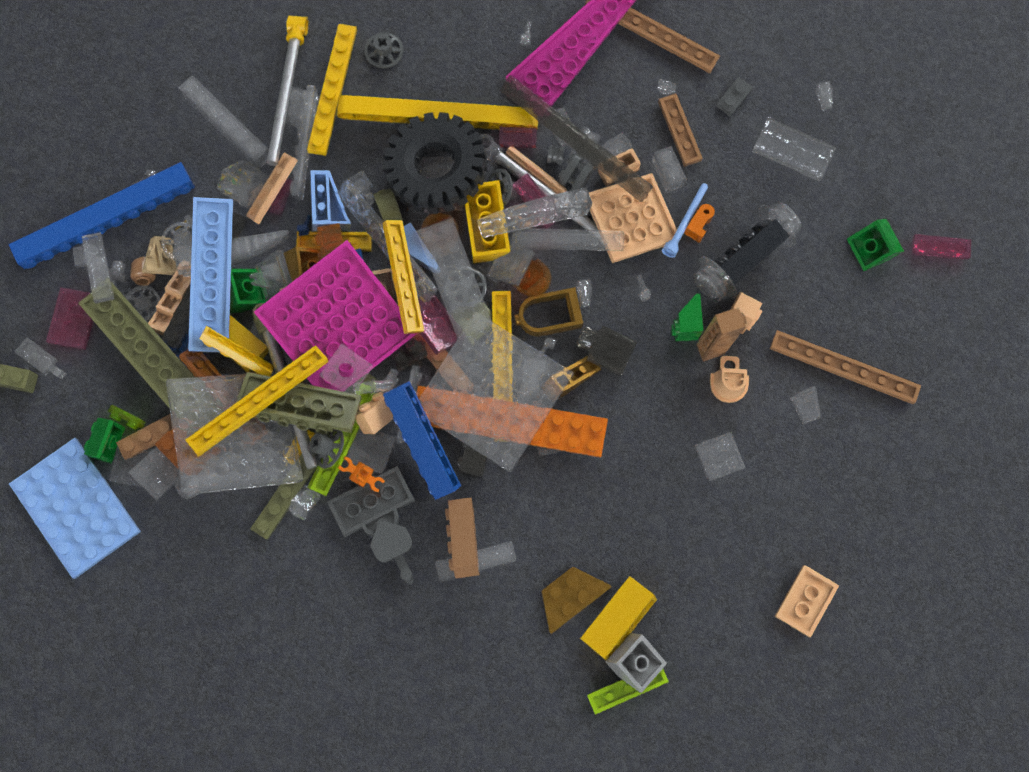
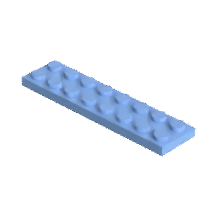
M193 197L189 352L220 353L219 350L206 346L199 339L206 326L229 339L233 199Z

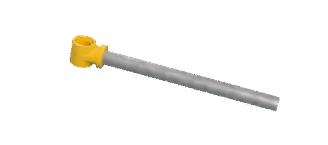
M289 15L287 18L288 34L286 35V41L289 44L267 157V164L272 166L278 165L299 45L304 43L303 35L306 36L308 32L307 17Z

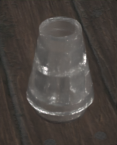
M829 81L816 84L814 91L821 109L828 110L833 108V86L830 85Z
M578 280L574 287L580 308L590 307L593 287L591 280Z

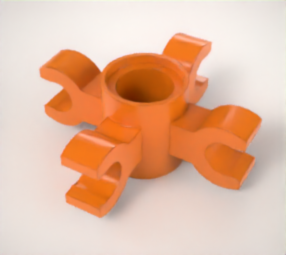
M343 457L348 462V466L343 468L339 465L337 468L340 471L350 472V480L362 487L368 483L373 491L379 492V489L375 487V482L380 481L384 483L385 480L383 478L371 476L374 470L362 462H358L355 466L349 457Z

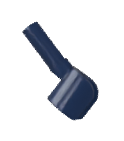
M307 215L304 224L297 225L299 236L309 235L311 215Z

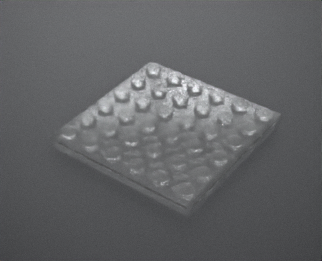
M475 312L420 396L419 401L429 421L511 473L573 377L574 372Z
M246 374L167 379L166 386L182 495L303 481L297 441L292 424L281 426L274 420L262 422L255 415L199 457L185 441L236 403Z

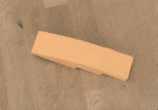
M183 260L166 285L165 294L156 305L157 311L148 322L156 333L163 336L167 334L190 293L191 263Z

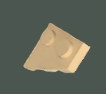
M154 236L150 239L142 272L174 275L177 267L171 238Z

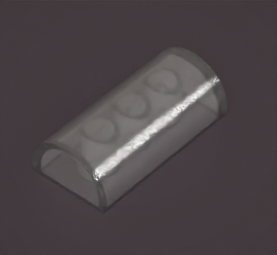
M768 117L752 152L820 182L837 147Z

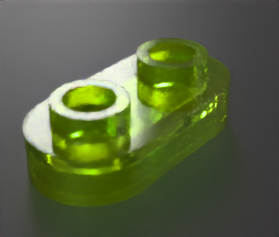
M112 404L108 409V412L111 413L109 417L119 422L121 419L127 421L126 425L134 430H137L138 427L142 429L145 421Z

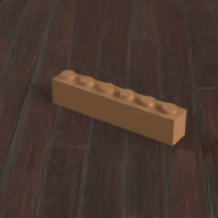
M739 308L714 316L697 343L703 361L724 355L744 330L747 321L744 313H741Z

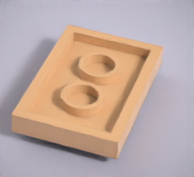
M803 565L775 617L804 635L811 637L839 585Z

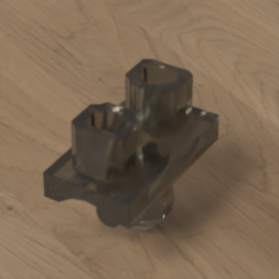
M412 338L406 343L405 351L398 348L392 353V358L396 362V368L399 372L408 367L415 366L418 369L423 367L422 360L426 359L428 355L425 348L426 342L423 339L418 342Z

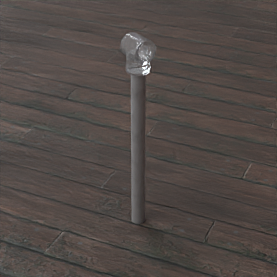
M480 135L482 143L489 146L484 148L488 161L492 164L496 162L603 243L595 222L503 153L504 149L496 144L490 135Z

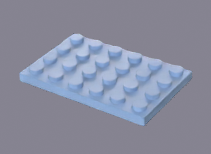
M73 438L9 483L72 579H76L141 532L91 458L84 455V448L76 438Z

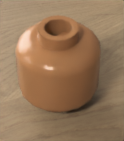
M144 256L133 260L131 263V279L140 286H147L156 279V274L142 272L145 261Z

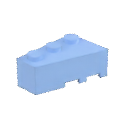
M310 170L312 232L350 231L351 223L346 215L344 205L340 200L330 171Z

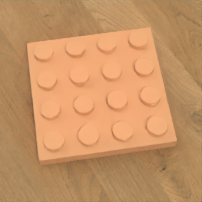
M652 173L586 193L584 196L612 263L664 247L666 242L672 240L677 231Z

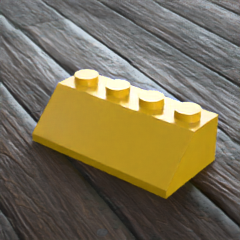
M499 180L483 182V185L477 184L479 189L474 197L469 194L467 195L468 202L465 204L473 263L493 261L510 253Z

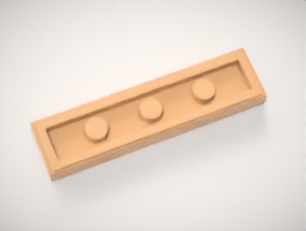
M283 153L278 161V165L275 166L247 212L246 217L260 224L296 165L297 159Z

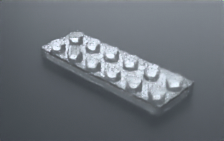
M453 218L417 230L419 240L456 337L460 338L492 326L493 323Z

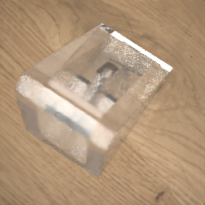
M815 386L800 391L791 397L803 425L821 418Z

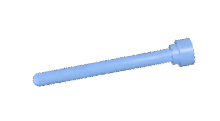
M703 183L700 186L672 240L665 243L662 252L666 256L673 258L679 251L678 243L708 189L707 184Z

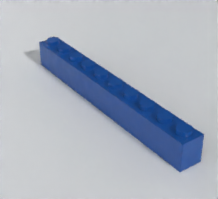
M180 162L8 245L17 264L23 269H30L43 260L53 258L55 254L66 252L78 243H85L89 238L105 233L107 229L122 225L128 219L137 218L145 211L154 210L157 205L170 202L180 194L189 193L195 186L186 168Z

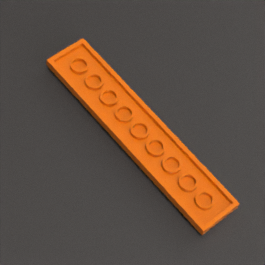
M418 386L416 395L433 428L593 457H602L608 423L607 418Z

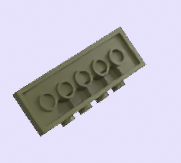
M247 372L236 403L271 377ZM299 383L259 412L256 417L262 422L277 421L281 426L293 424L300 430L316 429V432L320 434L333 433V430L352 433L361 403V395Z

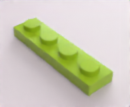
M662 669L642 693L638 692L624 680H620L588 694L587 697L594 714H597L669 681Z

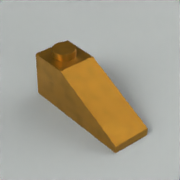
M588 355L551 376L541 388L553 403L598 373L601 368L593 357Z

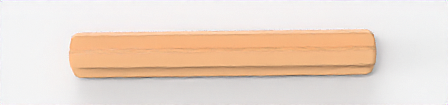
M511 146L507 149L506 155L560 197L566 193L567 189L516 148Z

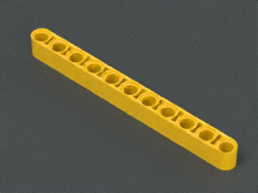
M351 95L338 97L337 116L347 120L410 124L409 120L416 116L422 122L426 113L433 112L435 119H438L439 112L449 113L450 119L454 115L463 118L464 124L468 121L474 128L528 132L538 129V110L535 108Z

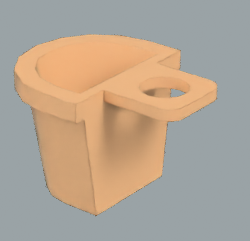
M722 356L720 358V370L710 374V387L714 396L722 402L733 403L742 399L747 393L749 386L747 369H739L738 357ZM725 362H734L735 369L725 368Z

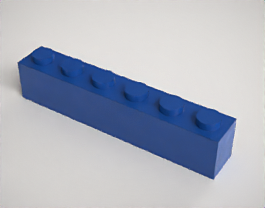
M410 381L384 393V402L390 408L393 420L399 426L402 438L407 443L410 454L416 461L419 472L428 485L430 494L436 500L455 492L461 484Z

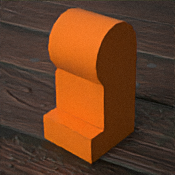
M709 204L701 205L684 234L700 243L706 233L703 230L704 226L711 222L715 214L714 208Z

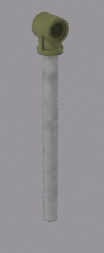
M259 303L253 309V321L258 334L264 337L275 373L277 374L286 366L278 342L254 313L257 308L264 304ZM293 425L307 469L317 467L315 454L309 448L310 439L307 430H300L296 425Z

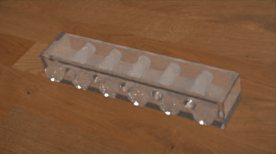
M193 75L179 87L183 96L258 169L267 162L269 149Z

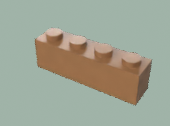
M472 498L449 500V508L445 509L446 520L450 521V525H446L447 536L451 537V541L447 542L448 552L452 554V559H449L450 571H454L455 578L478 576L480 574Z

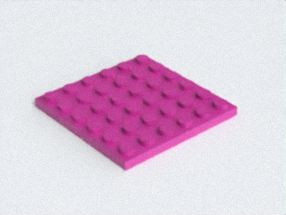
M348 240L254 311L292 361L316 345L327 357L328 363L307 377V379L313 386L342 392L417 334H404L399 306Z

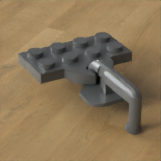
M398 466L377 476L385 480L384 483L380 481L375 482V487L379 489V492L373 491L370 485L366 483L364 487L359 485L327 502L344 537L363 528L366 534L373 537L371 549L377 560L389 562L395 559L401 571L400 577L407 584L411 585L414 583V577L403 554L411 549L412 539L407 529L399 525L400 517L398 510L415 502Z

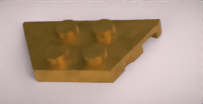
M575 567L570 568L542 590L549 632L551 634L609 590L611 586Z

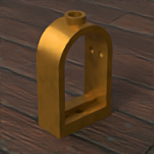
M575 287L527 298L522 303L519 314L515 315L516 325H521L527 334L536 337L582 328L583 320ZM566 298L571 322L544 328H534L529 326L524 320V311L529 306Z

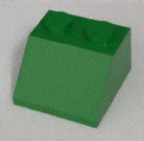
M887 219L876 220L847 238L863 271L889 261L904 252Z
M231 269L230 313H242L252 310L257 304L268 301L259 269Z
M696 294L673 321V324H671V335L675 336V341L698 340L703 333L700 294Z
M97 418V421L91 427L92 434L90 439L84 445V455L112 464L118 449L116 442L121 440L125 427L109 419Z

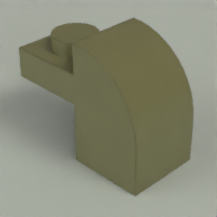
M391 188L383 189L373 194L383 222L386 220L403 221Z

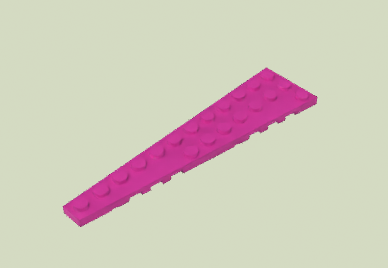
M590 0L506 76V80L544 117L636 0Z

